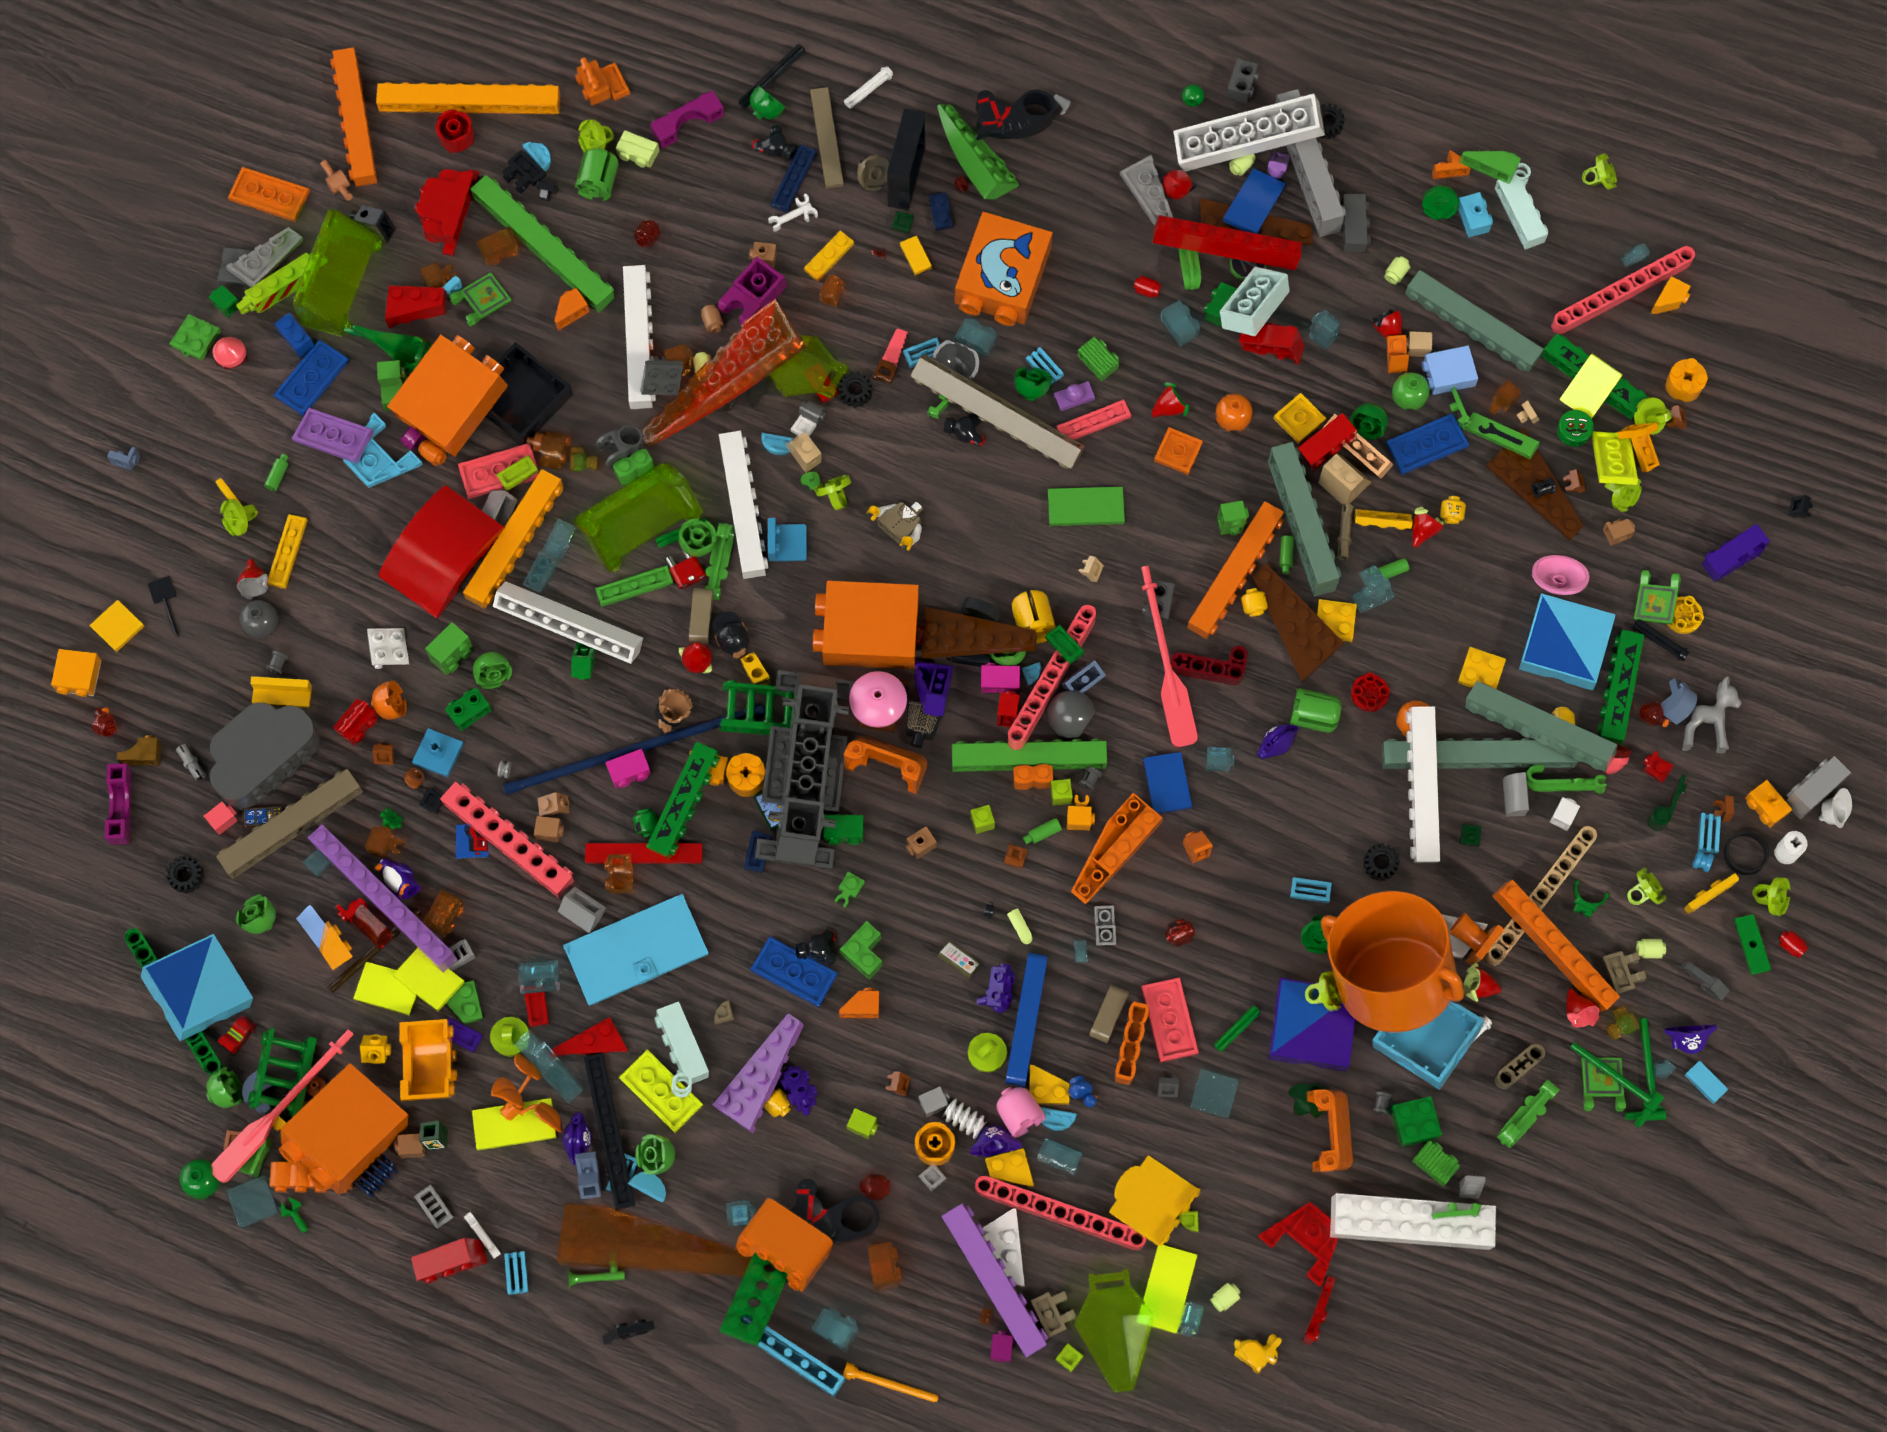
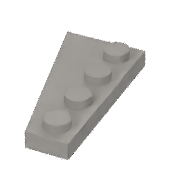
M1152 155L1120 171V176L1154 226L1158 215L1173 218L1162 184H1160L1157 170L1153 164Z
M288 227L270 238L264 245L260 244L255 247V250L251 253L239 257L238 261L226 265V270L252 287L267 278L303 242V237Z

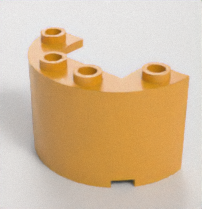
M448 1019L399 1022L400 1043L403 1047V1080H400V1100L451 1098L452 1095H455L454 1081H457V1069H454V1062H457V1052L453 1050L451 1038L454 1037L453 1025H449Z

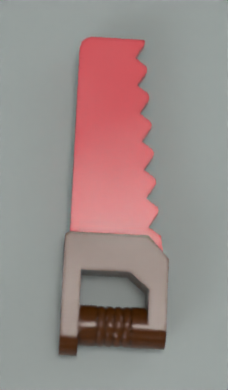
M896 329L872 379H879L889 384L892 383L897 372L898 359L902 353L901 349H903L904 340L908 332ZM881 368L889 371L890 376L881 373Z

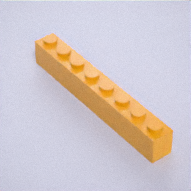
M541 469L504 530L463 592L465 599L483 609L487 605H491L497 589L505 582L504 578L513 571L517 558H521L525 545L527 542L530 543L532 541L534 531L542 525L546 512L551 511L556 496L559 497L561 495L563 484L560 478Z

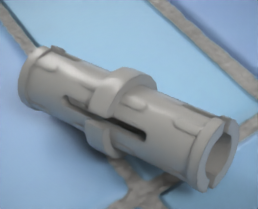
M181 745L183 751L180 747H177L176 753L183 760L184 767L189 769L195 781H201L200 776L204 779L207 774L198 764L199 760L196 756L192 755L187 745Z

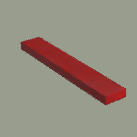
M585 843V864H702V843H677L679 845L678 850L670 859L649 850L646 847L648 843Z

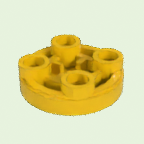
M1692 596L1677 597L1672 625L1667 624L1668 627L1680 634H1689L1697 630L1704 619L1700 604Z

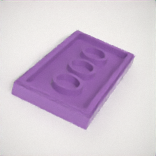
M308 408L292 440L357 464L374 431L356 423Z

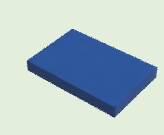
M1177 752L1143 758L1152 809L1158 814L1191 809L1192 804L1182 753Z

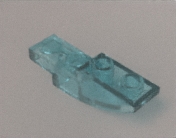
M557 520L542 551H539L523 583L524 586L541 593L563 559L569 547L568 543L576 529L575 526L563 520Z
M530 1029L515 1042V1046L534 1064L544 1079L567 1103L583 1091V1088L561 1060Z

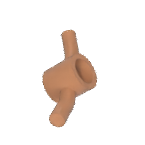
M327 160L322 161L320 164L329 176L325 178V182L334 195L340 192L346 200H351L352 195L346 189L350 184L341 170L335 173Z

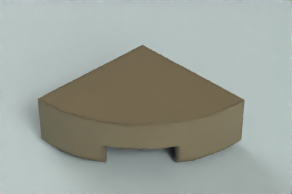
M729 1000L723 1002L716 1010L714 1015L715 1025L734 1020Z

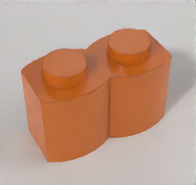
M1040 764L1034 767L1020 765L1013 770L1014 788L1018 790H1027L1032 787L1047 789L1050 788L1051 781H1053V769L1050 765Z

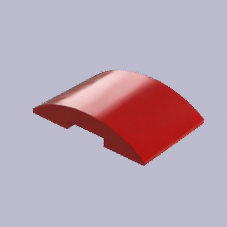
M444 485L423 505L403 530L385 559L378 576L438 619L459 591L461 582L478 559L484 557L505 527Z

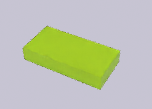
M529 455L496 475L506 491L539 471Z

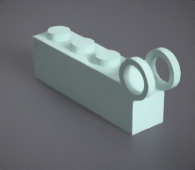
M1519 163L1518 168H1525L1527 174L1522 170H1516L1510 184L1497 180L1495 190L1524 249H1528L1544 243L1548 235V229L1541 221L1539 210L1535 209L1531 194H1528L1525 189L1531 170L1528 165Z
M678 1001L657 1009L654 1020L658 1029L661 1028L664 1033L662 1039L665 1046L669 1045L671 1052L669 1055L672 1063H676L679 1068L672 1080V1092L675 1096L683 1098L690 1094L693 1083L708 1078L709 1070ZM680 1081H683L687 1083L688 1086L684 1089H680L676 1086V1084Z

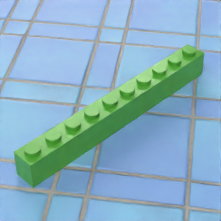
M485 175L470 189L472 197L565 283L572 289L577 288L584 300L598 313L615 299L612 286L607 282L604 283L596 271L592 272L588 269V265L584 260L576 258L572 249L564 247L559 237L552 236L547 226L544 224L540 225L537 222V218L532 213L528 214L525 211V207L519 201L515 202L507 190L503 191L494 178L490 179Z

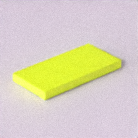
M1592 432L1591 438L1599 483L1637 485L1638 476L1631 438L1619 439L1618 433Z
M646 1050L619 1079L676 1133L703 1104L691 1092L683 1098L675 1096L672 1092L674 1075L651 1052ZM681 1082L676 1084L680 1089L686 1088Z
M548 1098L523 1102V1109L534 1104H537L539 1106L541 1102L547 1103L553 1107L552 1099ZM503 1106L472 1110L477 1151L557 1138L556 1130L539 1119L534 1112L535 1109L525 1112L522 1116L518 1114L512 1121L507 1120L501 1114L500 1110Z
M1165 1245L1157 1247L1137 1323L1174 1334L1177 1333L1197 1259L1196 1254Z

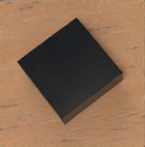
M428 788L419 806L438 814L442 806L440 798L443 795Z

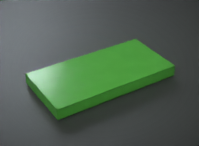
M1123 487L1048 489L1049 526L1124 524Z

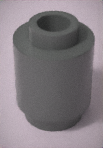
M804 400L799 408V413L802 414V417L816 424L824 422L828 414L826 407L811 400Z

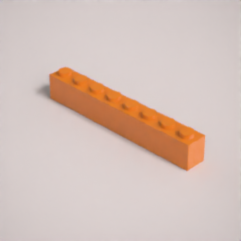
M354 47L332 51L333 58L330 60L332 69L336 71V74H333V79L339 89L336 90V97L338 101H341V106H338L340 117L343 116L344 120L341 122V128L343 133L346 132V137L343 140L345 149L348 148L349 151L346 154L348 165L351 164V170H348L350 180H354L356 187L378 183L356 52Z
M1264 501L1189 620L1187 626L1189 630L1205 639L1210 634L1214 635L1218 628L1217 622L1219 619L1223 620L1228 612L1226 610L1227 606L1235 602L1238 596L1236 595L1237 590H1242L1245 586L1247 574L1251 575L1256 568L1254 563L1257 558L1261 560L1266 551L1264 547L1266 544L1270 545L1275 537L1274 531L1276 528L1280 529L1285 521L1282 519L1283 511Z
M1514 880L1506 882L1492 895L1581 994L1597 1004L1599 1012L1607 1010L1620 998L1615 990Z

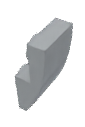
M1094 906L1096 945H1116L1114 906Z

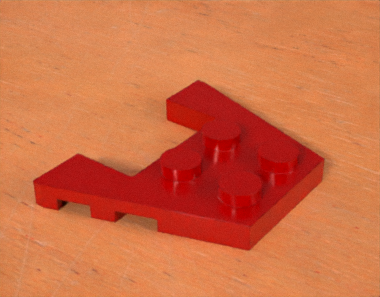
M1311 1202L1257 1237L1272 1249L1282 1235L1286 1233L1318 1260L1306 1274V1277L1319 1288L1323 1284L1338 1238L1330 1237L1331 1218Z

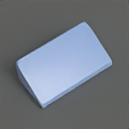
M309 905L296 919L319 948L325 923L313 907Z

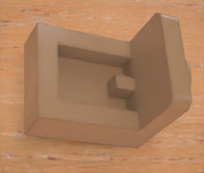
M555 792L539 797V816L548 817L558 813L569 814L570 803L568 796Z

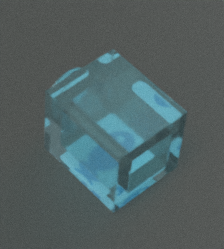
M1208 747L1206 752V771L1229 772L1230 767L1234 766V754H1231V748Z
M750 1200L726 1203L729 1226L748 1224L756 1214L755 1205L751 1206Z

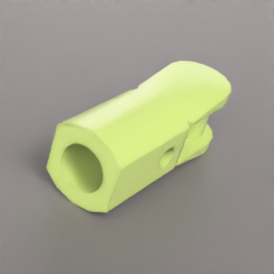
M1017 908L1007 915L1022 943L1030 944L1032 942V934Z

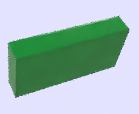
M1058 625L1045 635V639L1069 665L1084 655V650L1061 625Z

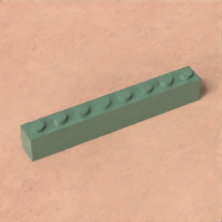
M1421 270L1418 271L1407 286L1405 294L1410 300L1417 301L1426 310L1437 314L1443 321L1453 324L1457 330L1464 331L1471 339L1484 344L1488 350L1495 351L1504 360L1514 363L1518 369L1529 373L1544 350L1543 348Z
M1476 681L1466 698L1465 708L1470 712L1478 713L1490 721L1502 724L1507 729L1521 733L1524 737H1530L1542 745L1556 749L1559 753H1565L1577 761L1587 763L1594 769L1606 772L1616 755L1617 744L1479 681Z

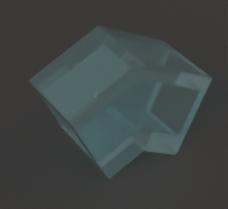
M1074 941L1075 963L1088 962L1086 941Z
M1665 1060L1662 1064H1655L1654 1078L1667 1079L1676 1067L1668 1060Z

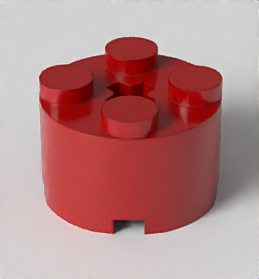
M451 109L439 115L435 130L439 142L444 149L450 153H456L467 149L474 143V130L471 119L465 112Z

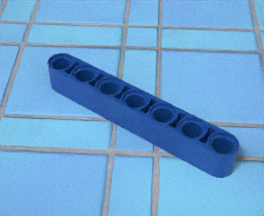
M1028 953L1005 1084L1025 1087L1048 955Z

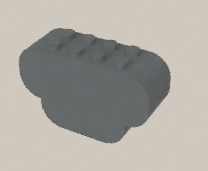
M266 703L251 704L212 738L210 753L216 764L210 772L211 784L227 805H231L233 809L240 811L250 809L257 803L263 802L267 798V794L272 790L278 789L282 785L283 780L293 776L298 767L311 760V756L319 748L320 734L309 716L296 706H285L276 711L271 705Z

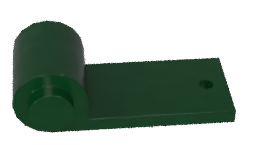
M1682 774L1677 781L1669 807L1659 806L1649 815L1647 823L1652 830L1661 831L1670 822L1679 795H1684L1687 784L1684 785L1685 775Z

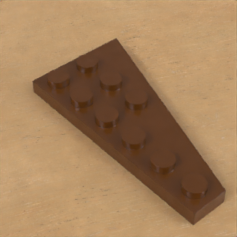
M1199 198L1201 223L1240 230L1223 222V218L1231 205ZM1272 215L1267 216L1257 233L1302 242V245L1313 244L1311 225Z
M1525 428L1519 432L1530 437ZM1503 448L1486 465L1489 471L1569 541L1583 528L1582 522L1538 450L1535 451L1531 459H1528ZM1549 477L1553 479L1556 485V492L1554 494L1542 495L1538 499L1535 498L1531 491V484L1533 482L1545 481Z
M1265 564L1253 575V579L1259 591L1265 593L1268 611L1301 681L1304 682L1344 642Z
M925 607L922 645L923 658L1036 651V630Z

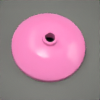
M1550 555L1542 557L1534 563L1532 568L1534 581L1545 591L1557 595L1578 593L1584 590L1589 582V572L1586 567L1579 561L1567 556Z
M875 671L861 676L853 684L849 695V704L852 713L861 723L870 727H886L895 723L903 715L907 705V694L898 678L886 672ZM880 693L881 697L877 698L874 695Z

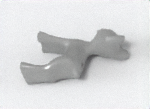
M1729 676L1725 677L1718 684L1715 706L1695 705L1691 712L1690 722L1685 726L1682 751H1688L1693 747L1694 731L1703 722L1714 724L1716 752L1726 753V750H1729L1725 732V708H1739L1742 703L1738 697L1737 690L1730 685Z

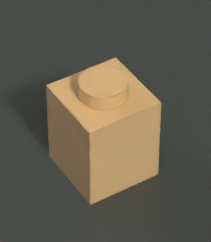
M1410 332L1408 338H1406L1407 354L1409 356L1425 357L1426 354L1431 353L1432 333Z

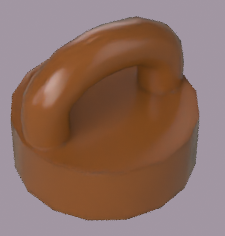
M413 767L409 768L404 775L405 783L412 789H417L425 780L422 771Z

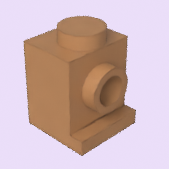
M1629 518L1623 521L1618 519L1612 523L1607 522L1603 531L1610 546L1630 539L1635 532V526L1631 520L1629 521Z

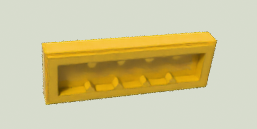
M1734 873L1724 881L1717 880L1710 885L1711 889L1707 892L1702 890L1695 895L1696 899L1687 904L1684 908L1685 911L1691 914L1739 881V877Z

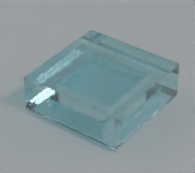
M318 849L303 861L316 877L331 865V862Z

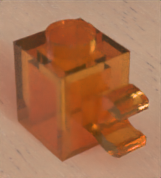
M437 262L420 269L427 287L442 288L447 284L446 279L451 280L455 275L457 276L456 272L449 274V271L453 270L452 264L440 270Z
M828 275L819 293L820 302L837 308L845 291V281L835 275Z
M1507 380L1495 392L1489 411L1494 415L1500 409L1507 412L1519 400L1522 391Z
M373 826L365 849L368 853L386 858L389 851L400 855V850L395 849V846L397 844L404 845L405 843L402 839H394L389 828Z

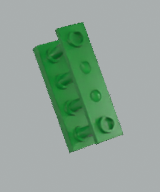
M736 680L723 682L721 691L728 692L727 717L721 719L719 731L770 735L771 726L790 728L792 707L785 706L784 722L774 723L773 702L774 696H785V698L793 699L794 693L776 691L775 686L738 683ZM736 692L747 693L746 719L736 720L734 717ZM755 694L766 695L765 720L763 722L753 719Z
M274 1028L263 1032L260 1043L263 1045L253 1091H250L248 1097L249 1108H257L259 1103L277 1106L282 1101V1099L261 1095L263 1083L292 1090L311 1069L317 1038L308 1037L300 1043L274 1037ZM271 1045L299 1050V1053H301L300 1059L295 1062L269 1056ZM267 1064L294 1069L297 1072L295 1080L289 1081L266 1076ZM307 1085L286 1107V1110L289 1111L288 1117L292 1118L303 1108Z

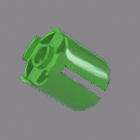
M592 148L585 152L575 187L579 190L578 194L590 200L593 197L603 198L602 201L610 198L619 166L618 159L611 152L607 153V150L601 148Z
M1298 688L1290 725L1331 733L1338 726L1342 708L1341 701L1334 695Z

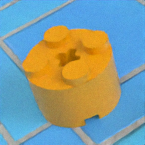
M1694 358L1680 360L1675 363L1666 379L1668 394L1673 399L1682 400L1683 402H1691L1698 398L1708 380L1705 368Z
M743 753L731 758L726 769L730 788L736 794L743 797L754 796L763 788L765 767L758 756Z
M930 1122L924 1125L915 1137V1151L918 1158L927 1165L936 1166L945 1164L950 1160L955 1150V1138L952 1131L946 1125L939 1122ZM933 1140H936L937 1144H940L937 1145V1148H933V1146L931 1145L933 1144Z

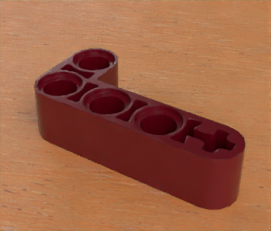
M1235 646L1231 650L1229 661L1186 653H1175L1171 658V666L1176 675L1238 685L1243 680L1248 652L1243 646ZM1241 654L1243 659H1236L1234 655ZM1177 661L1181 662L1180 666H1177ZM1198 664L1202 669L1196 670L1193 668V665ZM1218 668L1221 670V673L1216 674L1212 672V669ZM1236 671L1240 676L1233 677L1230 673Z

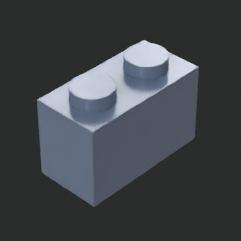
M1090 660L1062 681L1061 685L1066 691L1076 690L1084 693L1106 675L1095 660Z

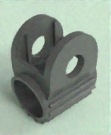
M631 424L601 436L595 443L597 450L602 452L610 449L612 452L605 461L606 467L613 469V465L618 460L630 457L634 452L643 449V433H641V429ZM632 441V442H634V443H636V444H634V445H629V444H626V443H624V442Z

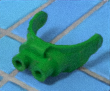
M1576 879L1573 888L1575 898L1573 911L1575 913L1582 912L1584 913L1583 916L1590 918L1592 913H1595L1597 908L1605 903L1609 893L1606 892L1604 899L1599 903L1586 902L1577 891L1579 879Z

